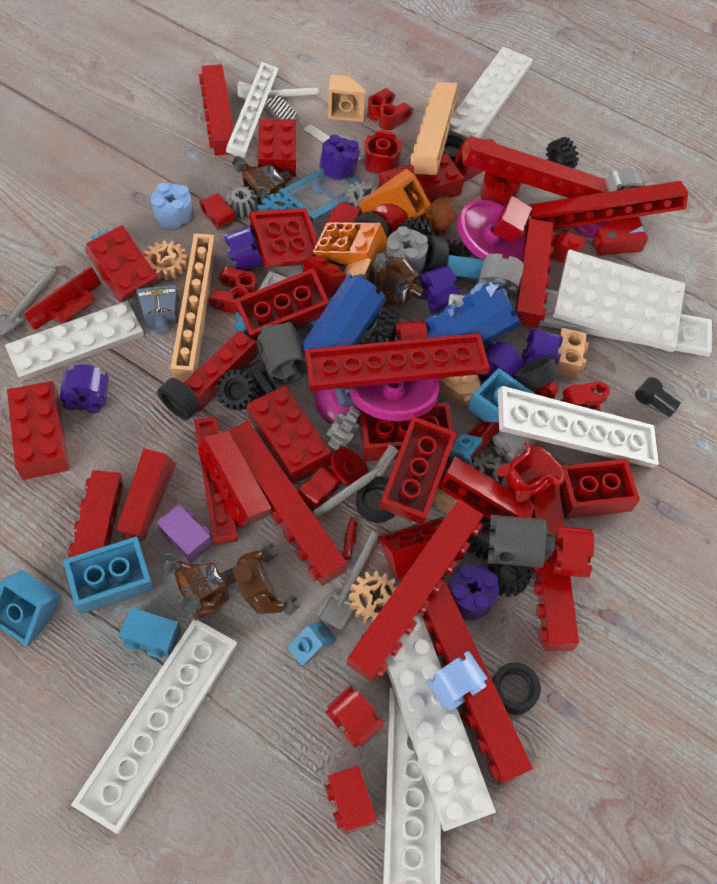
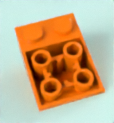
M407 169L358 202L363 213L371 212L381 204L397 205L406 213L408 221H410V217L416 219L432 208L415 174Z
M327 222L313 253L345 266L369 258L371 259L370 270H375L373 261L376 260L378 253H383L387 244V237L381 223Z

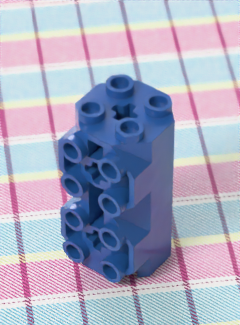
M348 274L302 343L304 347L302 350L305 352L307 349L357 345L366 330H370L378 319L379 310L386 301L385 295L382 292L378 295L375 292L377 287L359 275L352 277V274Z
M488 282L481 287V290L464 296L462 299L464 303L461 307H456L455 304L449 305L444 308L442 313L437 316H430L425 320L427 338L480 333L483 346L522 325L500 285H494L493 282Z

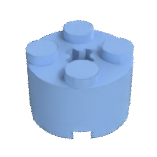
M165 182L158 184L157 189L151 195L155 220L159 222L161 227L171 230L179 229L185 223L186 225L189 224L193 218V209L188 187L178 184H167Z
M469 651L464 653L467 658L464 661L461 657L457 658L433 675L436 679L434 682L431 678L425 681L443 709L448 707L452 711L465 701L462 697L470 691L473 696L487 686L484 682L487 679L486 675Z

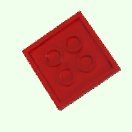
M307 208L250 212L249 220L264 268L304 265L306 258L318 256L313 253L318 240Z

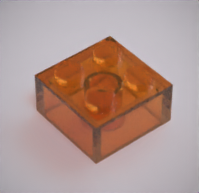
M440 197L425 209L426 215L433 225V231L442 232L458 219L449 197Z

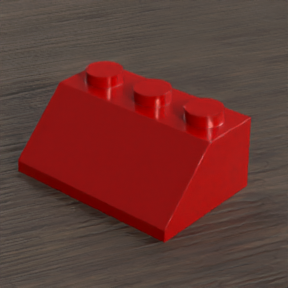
M444 517L379 537L389 569L397 579L404 578L445 519ZM459 554L455 561L464 559V556Z

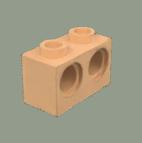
M566 328L561 329L559 336H563V341L560 348H558V353H561L560 361L557 365L560 372L559 375L577 378L579 371L584 370L586 359L583 358V354H586L589 344L585 342L587 333Z

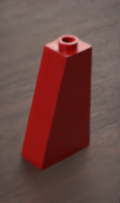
M143 448L116 529L123 533L122 538L130 539L137 536V538L146 539L176 466V463L167 454Z

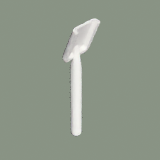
M238 81V98L246 100L252 84ZM314 87L270 90L268 98L276 95L280 97L318 95L319 89Z

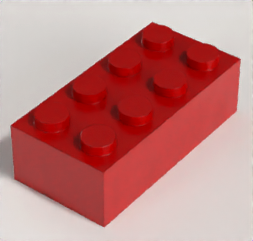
M448 153L442 154L437 175L415 174L431 203H434L435 200L440 202L453 198L462 193L464 177ZM408 164L381 172L379 174L378 188L405 169L414 174V166Z
M314 268L235 299L249 336L255 341L261 334L260 330L263 326L284 324L285 322H292L295 329L318 320L330 303Z
M48 381L7 389L15 468L22 480L69 471L60 398L54 382Z
M286 385L247 404L248 419L293 485L315 474L323 465L327 467L331 465L332 452Z
M448 402L436 403L429 412L418 417L454 431ZM360 409L359 430L364 461L379 460L389 444L400 450L411 420H383L373 417Z
M412 416L378 508L423 524L427 519L457 432Z

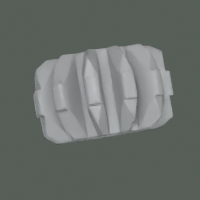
M240 185L239 188L233 187L232 191H227L225 203L231 207L235 217L241 216L243 219L245 215L249 217L250 212L256 211L258 198L255 191L250 190L249 186L242 188Z

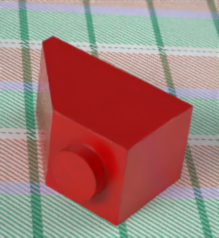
M571 232L556 234L553 244L551 243V246H554L551 258L564 264L568 250L582 253L587 239Z

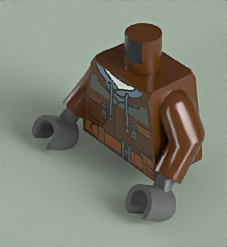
M236 156L232 162L237 172L242 171L243 187L249 186L250 190L255 191L258 205H264L261 201L262 199H268V195L271 194L275 196V194L279 193V190L285 188V183L291 180L287 170L278 173L272 165L253 167L247 164L240 156Z
M383 253L376 255L373 267L381 271L375 292L378 295L380 292L385 295L386 301L383 306L405 305L412 296L419 300L423 298L426 289L416 285L419 273L413 269L405 258L393 256L385 258Z
M273 544L267 545L260 551L257 550L240 556L237 566L232 571L244 600L257 614L282 613L283 611L287 615H292L300 607V605L296 606L293 604L297 600V597L293 595L284 603L278 600L265 567L261 562L267 563L278 556V554L274 555L269 550L274 547Z
M165 553L161 561L164 564L163 570L166 573H171L175 570L176 582L184 598L182 607H187V613L192 615L195 621L206 614H216L224 603L229 600L227 586L237 582L232 571L233 568L219 573L217 567L212 562L189 564L178 561L177 556L173 553Z

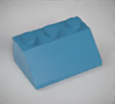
M137 536L63 560L73 601L80 614L154 590Z

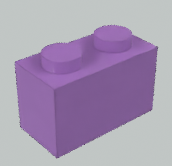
M177 505L156 523L159 532L191 564L212 546L210 537L212 534L205 525L202 524L200 526L195 521L196 517L189 509L184 510L180 505Z

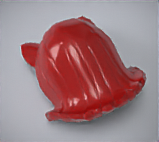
M528 442L523 444L526 447L524 452L516 455L509 464L500 466L496 471L498 476L507 479V485L511 491L516 493V501L518 503H524L531 497L539 495L551 484L559 487L565 481L564 471L559 462L555 460V457L546 449Z

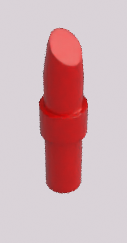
M352 517L349 520L344 537L342 556L345 560H351L357 536V522Z

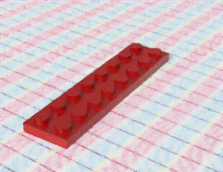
M480 333L305 350L310 391L488 374L490 369Z

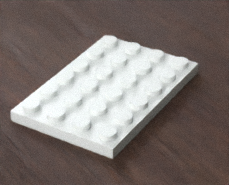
M568 250L552 317L673 352L677 344L685 283Z

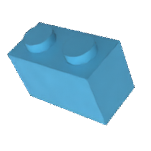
M131 607L118 636L122 643H124V647L133 651H138V648L146 650L148 655L161 659L162 656L169 657L172 653L181 628L177 621Z

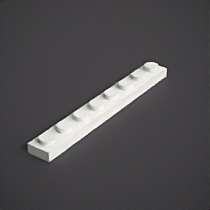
M261 62L228 142L226 152L234 156L245 157L278 68Z

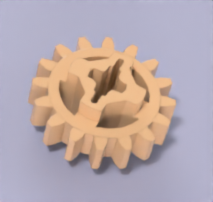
M163 240L162 244L155 242V247L149 245V251H144V257L158 276L157 280L161 277L168 280L169 276L175 279V274L182 275V269H187L186 263H188L186 251L181 249V244L174 246V241H171L169 244H166L165 240Z
M375 571L373 577L366 572L364 580L358 577L356 579L357 585L352 584L350 589L353 593L349 594V600L354 601L351 603L350 609H357L355 617L364 616L363 623L365 624L369 619L373 622L379 613L376 611L383 608L397 588L394 587L396 580L388 581L386 573L379 577L378 571ZM377 592H379V598L377 599V601L374 602L373 605H371L373 601L372 598L374 597V595L376 596ZM360 600L364 602L366 608L361 604Z

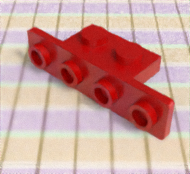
M88 267L25 310L23 314L35 330L51 319L60 323L68 322L73 318V315L80 310L88 308L90 303L95 300L91 291L101 285V282L94 269Z

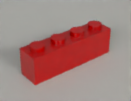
M241 330L184 382L197 397L200 403L199 412L216 397V392L219 391V388H216V384L220 385L221 382L218 379L220 377L224 378L223 374L225 372L230 373L229 370H240L248 366L257 357L256 341Z
M229 431L204 437L197 448L199 457L205 462L209 475L218 486L220 495L226 501L233 519L237 521L239 527L263 519L271 510V506Z
M454 457L447 466L437 487L453 498L460 499L484 514L483 516L491 520V515L531 518L535 507L529 501L518 503L515 492L457 457Z
M92 470L90 478H87L85 483L86 496L80 502L81 515L79 521L75 522L74 543L69 545V557L110 545L124 486L121 473Z

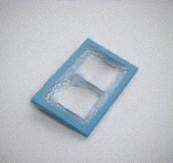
M321 169L279 190L281 196L288 195L287 201L294 200L292 204L294 207H298V209L307 208L311 221H314L332 211L333 208H336L339 201L346 203L345 193L349 185H354L355 181L361 184V181L355 176L351 178L346 176L344 180L332 179L326 176L324 170Z

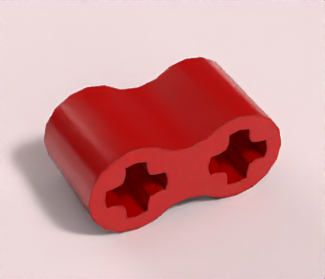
M219 193L199 201L202 212L211 220L216 229L235 222V215L231 207L223 201Z
M323 465L310 480L301 486L298 493L304 502L315 510L339 489L342 481L335 472L326 465Z

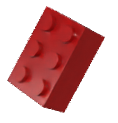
M259 119L258 167L272 165L278 173L287 170L290 176L296 177V120Z
M123 225L86 243L87 256L119 303L137 295L136 289L151 288L156 285L158 276Z
M627 459L561 466L564 471L565 481L564 484L559 486L566 519L632 512L640 501Z

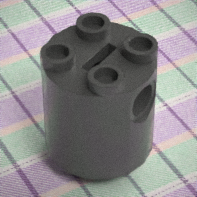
M285 322L284 324L263 326L256 343L270 380L276 384L297 382L308 372L305 352L302 350L304 347L293 323Z
M491 515L490 529H495V531H490L489 548L493 549H489L488 563L543 568L546 560L554 554L555 535L547 529L546 519Z

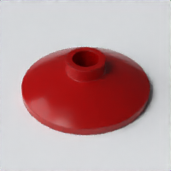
M381 204L371 211L379 214L387 224L391 225L388 226V237L397 231L401 222L404 223V220L407 219L406 213L394 204Z
M339 448L333 452L331 456L332 468L338 478L349 486L363 475L369 473L363 459L354 451L347 448Z

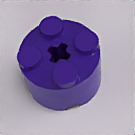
M335 134L330 135L329 139L322 145L319 167L324 170V174L336 180H344L346 176H349V178L353 177L356 173L360 154L358 142L340 138V136Z
M251 225L223 235L226 244L230 246V249L227 250L231 261H235L237 269L246 271L263 264Z
M442 266L419 274L420 283L426 289L422 299H427L428 308L431 313L446 308L450 294L460 295L459 287L455 288L454 281H457L449 266Z
M532 329L526 340L528 343L527 347L522 352L525 364L550 356L553 357L556 365H558L561 353H558V348L562 344L563 336Z
M496 341L495 344L491 342L485 347L490 367L489 373L478 374L479 380L485 382L498 368L516 379L514 374L525 365L523 357L521 359L518 358V351L509 344L502 341Z
M78 364L74 365V369L71 370L66 368L63 371L60 400L64 403L63 407L71 411L78 409L87 410L89 413L94 414L99 413L100 408L106 404L109 376L106 373L104 376L100 373L99 368L91 365Z
M463 564L454 572L448 585L461 616L465 620H476L487 615L492 609L499 593L497 576L487 568L477 564Z

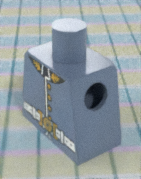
M177 285L136 289L147 327H155L156 332L159 334L167 333L168 325H175L177 323L179 306Z

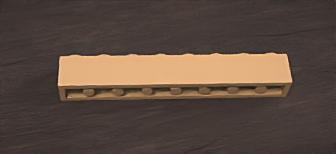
M436 82L435 88L431 89V97H429L428 106H426L425 115H423V124L420 125V134L417 135V144L414 145V154L411 155V166H414V174L437 175L457 101V83Z
M194 234L171 363L172 378H176L183 383L198 370L216 257L214 235Z

